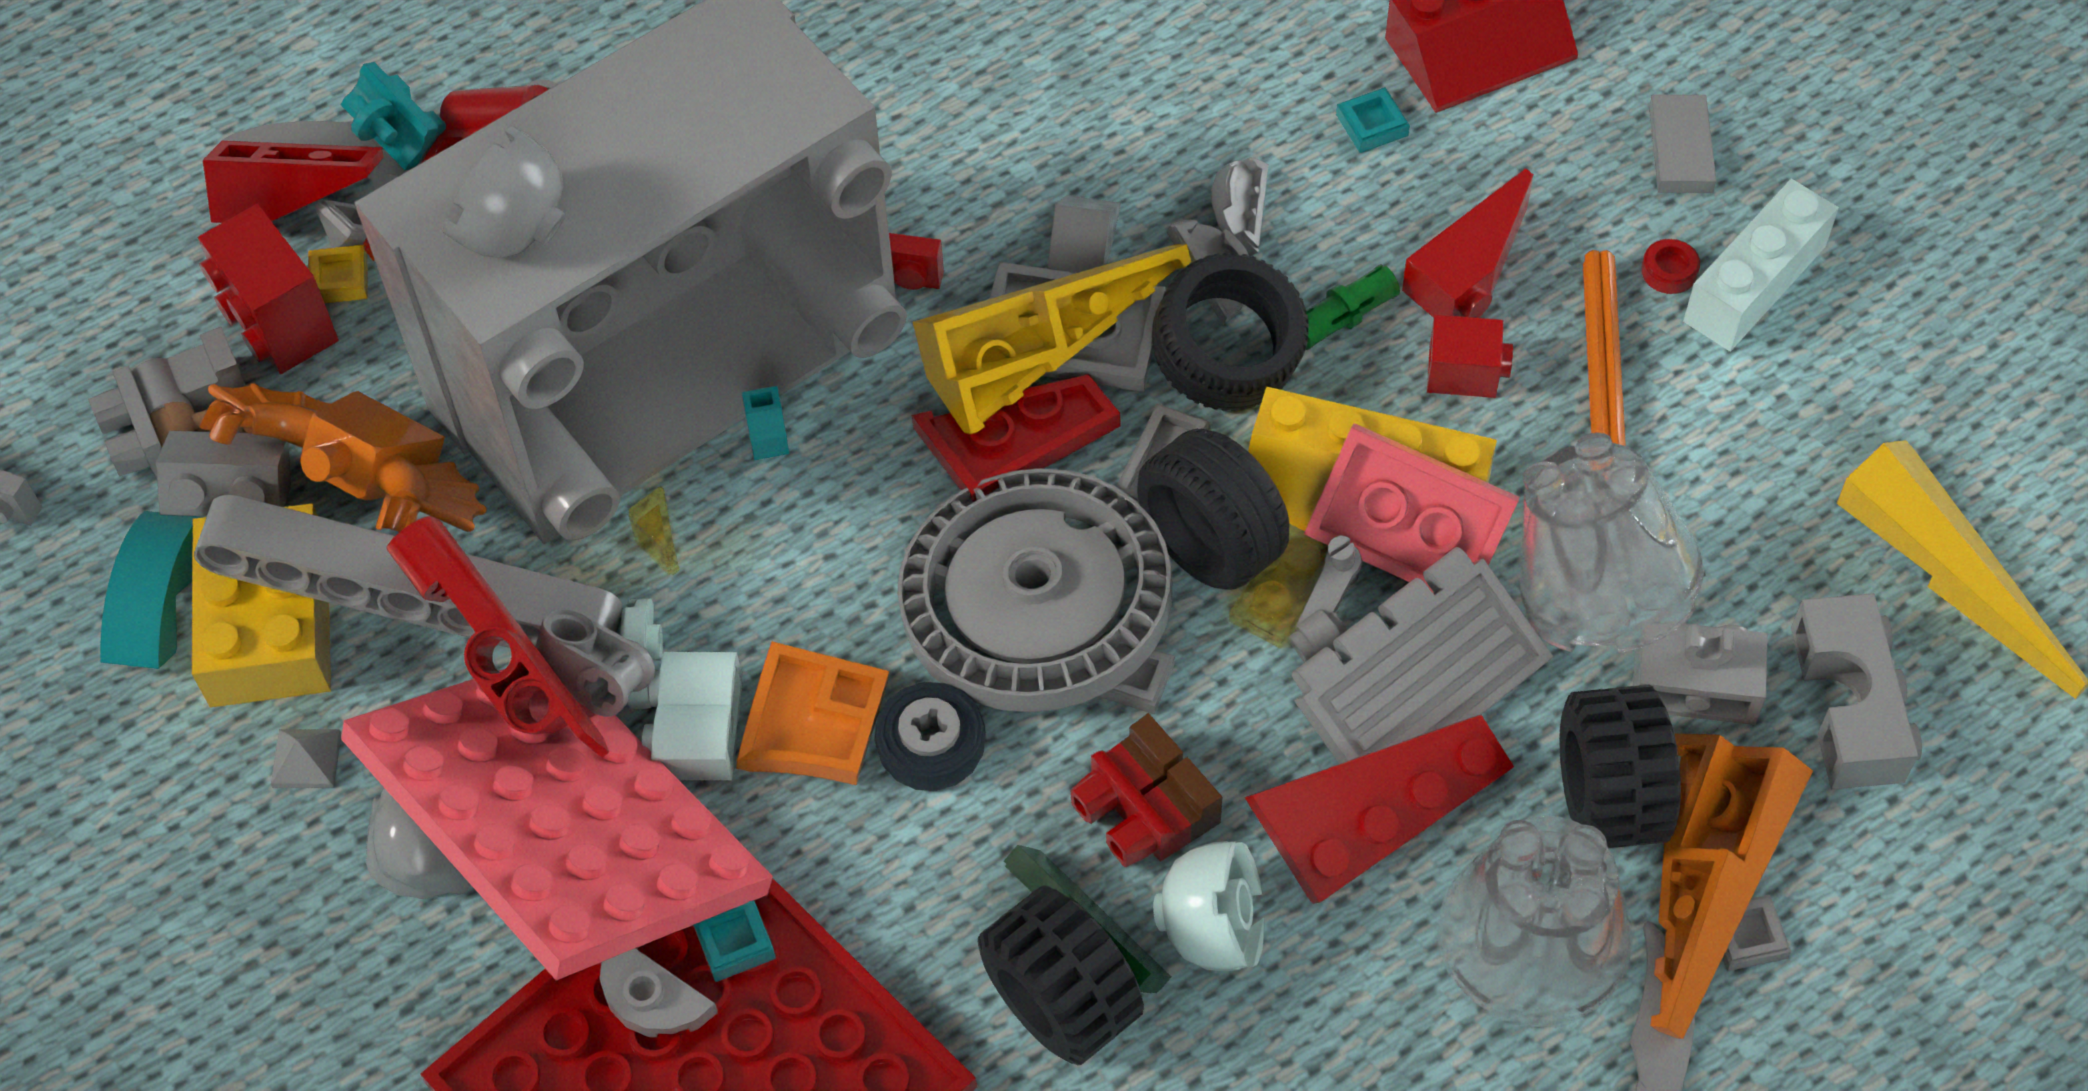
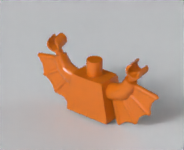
M255 383L238 388L222 387L216 384H211L208 387V392L218 400L213 401L209 405L199 427L204 430H210L209 437L213 441L230 445L239 427H243L245 432L249 434L276 438L303 448L300 463L303 472L310 480L315 482L327 481L358 499L373 500L384 498L376 523V529L378 530L386 528L400 532L416 521L420 511L463 531L471 532L475 528L473 518L478 515H484L487 512L486 506L481 504L475 496L479 492V486L460 475L454 462L438 463L445 436L359 391L352 392L330 404L316 400L302 391L280 392L259 387Z

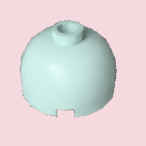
M1221 841L1195 847L1175 860L1165 877L1162 893H1157L1154 898V919L1159 931H1167L1173 948L1185 960L1206 970L1233 971L1254 967L1258 964L1263 950L1264 918L1252 925L1253 904L1251 897L1262 895L1261 883L1254 858L1247 845L1243 842Z

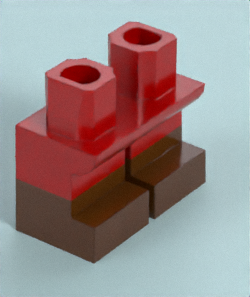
M1149 713L1129 727V736L1108 752L1101 750L1091 755V772L1071 789V804L1085 822L1092 824L1112 809H1115L1124 819V821L1106 833V843L1110 851L1124 867H1128L1152 853L1161 862L1221 823L1222 795L1188 757L1183 759V751Z

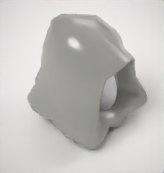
M383 788L381 796L376 795L374 797L368 825L366 864L372 879L380 886L399 896L428 899L448 893L457 895L465 893L471 886L470 883L388 791Z

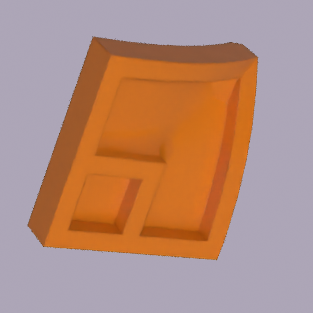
M772 641L746 723L737 757L736 769L749 772H775L813 776L857 785L888 685L889 671Z

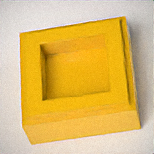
M364 245L308 251V269L315 277L324 303L368 299V264Z

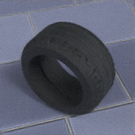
M1227 252L1222 255L1219 253L1208 255L1182 269L1167 287L1152 324L1154 356L1166 380L1171 381L1173 388H1176L1181 395L1183 393L1187 395L1186 398L1193 400L1194 403L1204 404L1203 407H1210L1214 410L1221 408L1222 411L1245 410L1260 405L1266 386L1282 390L1300 363L1308 342V315H1306V307L1304 306L1303 299L1299 298L1300 293L1295 289V285L1292 282L1289 283L1288 277L1284 276L1279 269L1275 270L1272 264H1267L1262 259L1261 261L1256 260V257H1249L1247 254L1239 255L1238 253L1229 254ZM1212 298L1230 299L1246 305L1267 326L1273 343V357L1260 364L1247 367L1226 365L1214 360L1205 354L1192 339L1186 323V310L1195 303Z
M1202 428L1184 432L1148 459L1139 471L1137 495L1140 506L1155 521L1166 542L1168 555L1184 571L1201 583L1224 590H1234L1242 587L1276 561L1287 548L1289 543V517L1276 485L1260 463L1245 448L1226 435Z

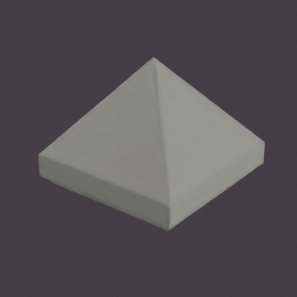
M325 199L318 200L315 208L332 248L363 245L367 237L355 204Z
M279 729L271 778L272 788H334L342 734L340 729Z

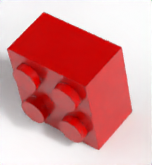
M258 203L197 237L206 256V259L200 262L199 266L215 292L221 291V293L214 296V300L231 326L239 322L242 328L246 330L241 333L242 338L259 363L268 358L281 375L339 341L314 275Z

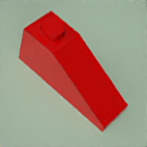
M222 140L203 159L210 220L212 223H223L258 203L268 218L274 221L367 178L384 158L383 147Z
M1525 168L1406 259L1402 291L1433 318L1434 314L1481 317L1492 302V293L1527 210L1534 174Z

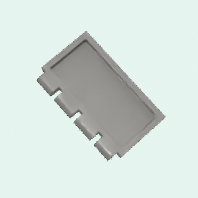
M1455 547L1423 572L1424 579L1429 587L1420 578H1415L1379 605V612L1389 628H1387L1377 614L1370 612L1333 641L1334 648L1343 659V663L1330 648L1324 647L1292 672L1293 680L1303 693L1294 700L1339 764L1470 717L1482 715L1554 657L1484 558L1472 562L1461 548Z

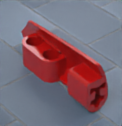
M433 516L423 517L409 524L394 536L387 545V551L422 598L434 602H444L450 598L475 631L467 641L464 650L465 665L504 720L514 730L528 734L555 733L568 725L577 738L602 758L606 756L609 750L602 734L440 519ZM505 640L511 648L512 657L507 668L499 672L495 668L492 655L497 644ZM542 689L549 699V709L546 716L537 722L530 713L529 703L532 695L537 690Z

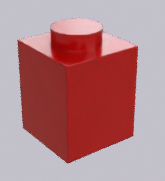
M1434 314L1429 344L1427 393L1496 398L1500 377L1510 378L1512 369L1513 344L1503 343L1504 320Z

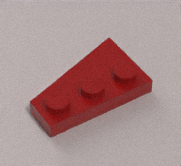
M1089 374L1025 389L1022 391L1024 396L1012 405L1003 406L983 422L985 427L972 434L964 433L951 413L934 417L932 410L911 415L913 429L959 489H969L970 499L972 502H975L977 500L973 489L979 488L984 495H987L999 488L998 479L978 486L982 480L1012 471L1044 469L1121 427L1120 412Z

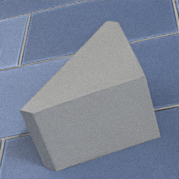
M1066 195L1057 202L1054 210L1047 269L1079 273L1108 264L1121 203Z

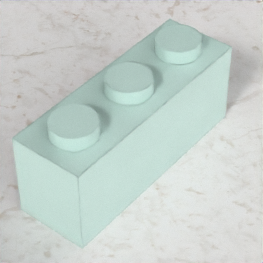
M1790 179L1693 284L1683 322L1731 352L1826 247L1839 207L1795 180Z

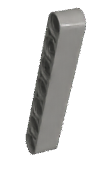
M222 495L213 499L194 551L195 560L200 566L210 572L468 638L475 632L450 598L444 602L428 601L422 598L387 551V545L394 537L393 535L241 496ZM466 554L535 646L543 617L547 612L556 608H571L581 611L591 617L593 621L617 633L623 608L622 602L611 592ZM502 640L497 644L500 646L510 648L509 644L505 640Z

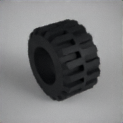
M1648 684L1571 692L1566 699L1560 721V765L1567 808L1574 829L1582 843L1588 850L1667 843L1674 834L1679 816L1681 780L1678 751L1672 723L1657 691Z
M1045 885L1038 887L978 936L977 942L984 968L1004 1002L1035 1039L1050 1052L1071 1064L1079 1066L1085 1063L1143 1015L1144 1003L1137 980L1118 947L1085 909L1056 889Z

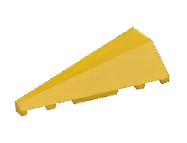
M1173 244L914 321L913 326L926 378L964 433L972 434L980 431L985 427L983 422L1003 406L1014 404L1024 396L1022 391L1046 372H1053L1116 323L1118 321L1116 317L1138 300H1145L1156 291L1154 287L1176 269L1188 266L1191 263L1188 245Z
M1906 440L1883 443L1846 478L1836 504L1929 573L1932 578L1927 587L2076 699L2088 687L2087 677L1914 448Z

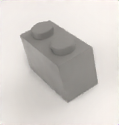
M169 431L156 460L160 515L207 516L213 499L222 495L241 496L280 507L285 506L291 488L288 442L249 433H236L232 443L225 445L213 441L209 437L210 432Z

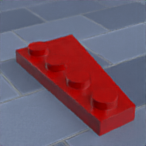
M1477 715L1244 798L1306 896L1315 904L1321 903L1510 771L1514 768V765L1483 716Z

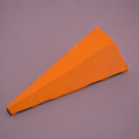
M1674 734L1678 756H1681V800L1674 834L1671 836L1670 841L1664 843L1658 922L1666 930L1664 957L1655 959L1654 975L1662 982L1660 1014L1651 1016L1650 1024L1651 1027L1661 1033L1678 1039L1684 1038L1813 773L1811 768L1784 747L1734 746L1720 734Z

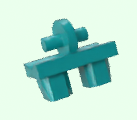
M375 62L364 63L359 71L360 77L357 84L340 104L354 118L351 124V131L361 141L374 139L404 170H410L418 165L425 151L430 149L436 139L445 131L446 123L434 111L424 112L411 99L410 87L398 75L388 76Z

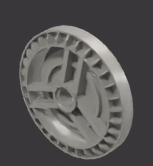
M1041 468L1008 472L984 479L978 484L980 486L986 482L998 480V489L984 495L981 489L975 488L973 490L975 491L977 501L972 502L969 489L965 488L938 506L920 525L907 546L899 569L897 594L905 634L915 656L929 674L940 683H946L964 691L974 703L1006 711L1039 712L1059 710L1087 702L1114 689L1135 673L1153 653L1166 629L1172 608L1173 587L1171 564L1166 542L1155 521L1137 501L1119 488L1096 477L1069 470ZM1065 518L1083 521L1093 527L1088 529L1072 528L1066 524ZM1118 542L1122 548L1117 550L1114 543ZM952 558L949 567H946L949 559ZM1135 566L1139 573V582L1134 600L1124 618L1108 635L1087 648L1107 631L1117 617L1125 593L1124 572ZM936 587L945 589L946 604L952 622L959 633L971 645L994 658L1014 663H1006L984 657L967 649L950 636L938 621L933 610Z

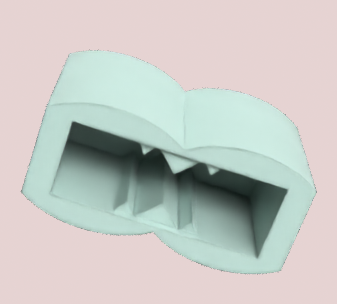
M664 652L660 671L655 670V676L649 684V702L651 707H657L654 724L644 725L642 745L651 751V760L662 762L679 780H732L742 691V671L737 652Z

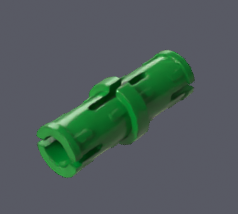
M1380 264L1347 286L1336 285L1328 290L1325 299L1306 310L1309 324L1306 350L1311 349L1315 344L1345 326L1348 329L1354 328L1362 322L1363 315L1388 300L1397 297L1400 294V286L1394 273L1387 266L1383 267Z

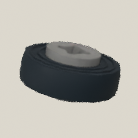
M922 682L903 688L886 702L877 718L875 744L883 767L897 782L915 790L938 791L959 784L973 773L984 753L985 724L978 706L964 691L946 683ZM932 727L930 733L921 736L920 732Z

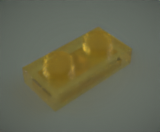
M1289 524V543L1283 554L1249 582L1229 613V622L1280 649L1295 629L1326 564L1325 557L1328 552V545L1304 535L1305 531Z

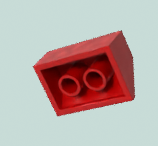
M1389 0L1385 39L1435 113L1578 58V50L1564 0Z

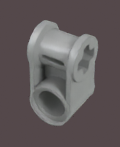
M556 608L547 612L543 617L535 647L574 699L594 714L603 717L616 715L627 704L628 695L631 692L641 691L653 680L655 676L653 659L648 651L639 643L620 636L576 609ZM623 657H628L623 664L618 662ZM608 692L612 694L608 699H603Z

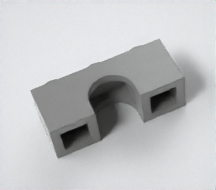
M1874 593L1802 599L1792 623L1791 631L1804 681L1818 679L1838 681L1850 688L1859 702L1849 706L1829 707L1817 734L1831 790L1905 783L1915 761L1921 758L1922 740L1918 726L1915 723H1909L1904 706L1907 701V684L1903 671L1895 669L1890 653L1893 644V634L1889 618L1886 615L1880 616Z

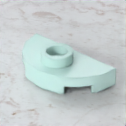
M629 599V602L626 603L627 607L622 611L621 636L639 643L648 651L653 661L662 660L663 634L661 625L653 624L654 604L652 599ZM649 685L641 691L631 692L628 695L626 706L629 709L651 708Z

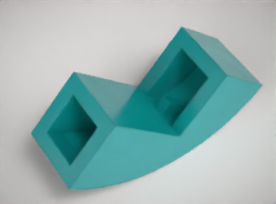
M144 511L134 521L120 546L107 587L101 625L100 663L159 669L176 653V595L192 582L193 519L202 517L160 515V512Z

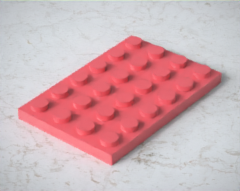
M474 679L344 720L341 740L555 980L768 895L773 877L771 873L662 762L651 760V751L642 745V742L616 715L603 717L594 714L584 705L577 702L605 739L609 753L603 758L578 739L568 725L550 734H528L514 730L504 720ZM542 689L537 690L532 695L529 703L530 713L537 722L546 716L549 709V699Z

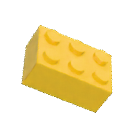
M313 503L284 507L318 516ZM206 517L193 519L192 676L209 707L331 692L329 602L221 576L203 568L195 560L194 551Z

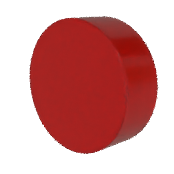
M1662 239L1654 242L1647 248L1641 266V273L1645 282L1656 291L1666 294L1682 293L1690 289L1696 282L1700 269V258L1696 250L1689 244L1677 239Z

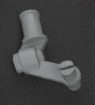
M1337 536L1330 541L1325 557L1326 564L1296 625L1297 631L1288 636L1291 645L1304 663L1324 647L1330 648L1340 661L1344 662L1333 645V641L1347 631L1345 625L1337 616L1336 611L1349 586L1358 580V573L1362 567L1359 550L1353 543L1350 544L1351 539L1349 537Z

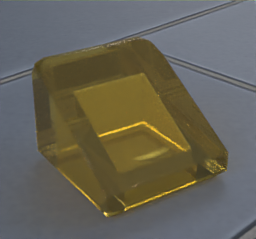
M660 486L628 509V516L635 542L668 575H674L680 568L665 490Z

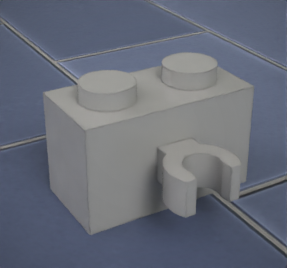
M1676 618L1643 619L1635 645L1633 686L1648 684L1653 686L1669 715L1756 725L1766 699L1768 633L1748 631L1746 628L1738 625L1710 627L1687 624Z

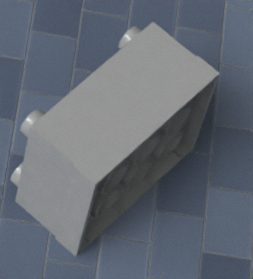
M703 0L354 202L428 410L464 455L468 452L471 453L543 544H546L558 535H561L566 540L583 539L601 529L617 511L620 496L744 419L746 415L741 392L777 386L780 396L848 352H851L858 358H867L878 354L898 337L906 323V310L896 300L885 192L891 181L892 170L890 165L880 156L875 106L796 25L795 15L781 0ZM510 126H515L539 142L552 154L562 174L563 193L557 208L564 212L566 216L554 237L545 246L535 240L521 254L505 258L482 256L463 247L443 233V223L446 217L457 224L463 209L453 203L456 194L473 167L494 141L504 148L508 146L511 141L506 135L505 130Z

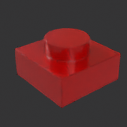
M889 233L894 283L909 290H917L922 287L940 289L944 274L941 240Z

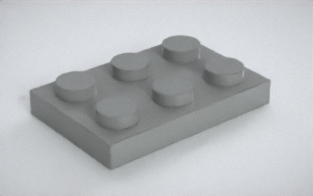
M999 261L989 299L1076 273ZM1155 286L1156 291L1145 300H1138L1116 317L1118 319L1116 323L1053 372H1046L1043 376L1066 380L1089 374L1097 385L1144 392L1154 350L1152 346V324L1157 308L1164 296L1165 287Z

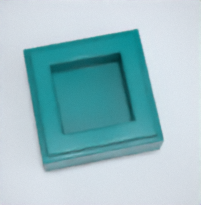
M1386 87L1337 104L1336 116L1359 153L1409 136L1410 125Z
M754 900L693 925L715 982L776 959L773 946Z

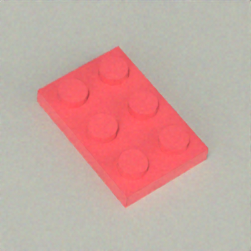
M1354 423L1304 535L1326 545H1329L1334 537H1349L1351 539L1350 544L1353 543L1359 550L1362 561L1408 582L1415 578H1420L1429 587L1424 579L1423 572L1455 547L1461 548L1472 562L1484 558L1489 565L1520 497Z

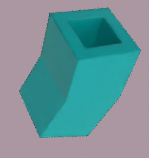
M773 386L741 392L754 460L790 454L778 387Z

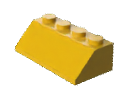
M1266 386L1248 452L1260 463L1276 485L1287 509L1290 525L1289 531L1304 534L1354 423L1487 483L1490 478L1497 440Z

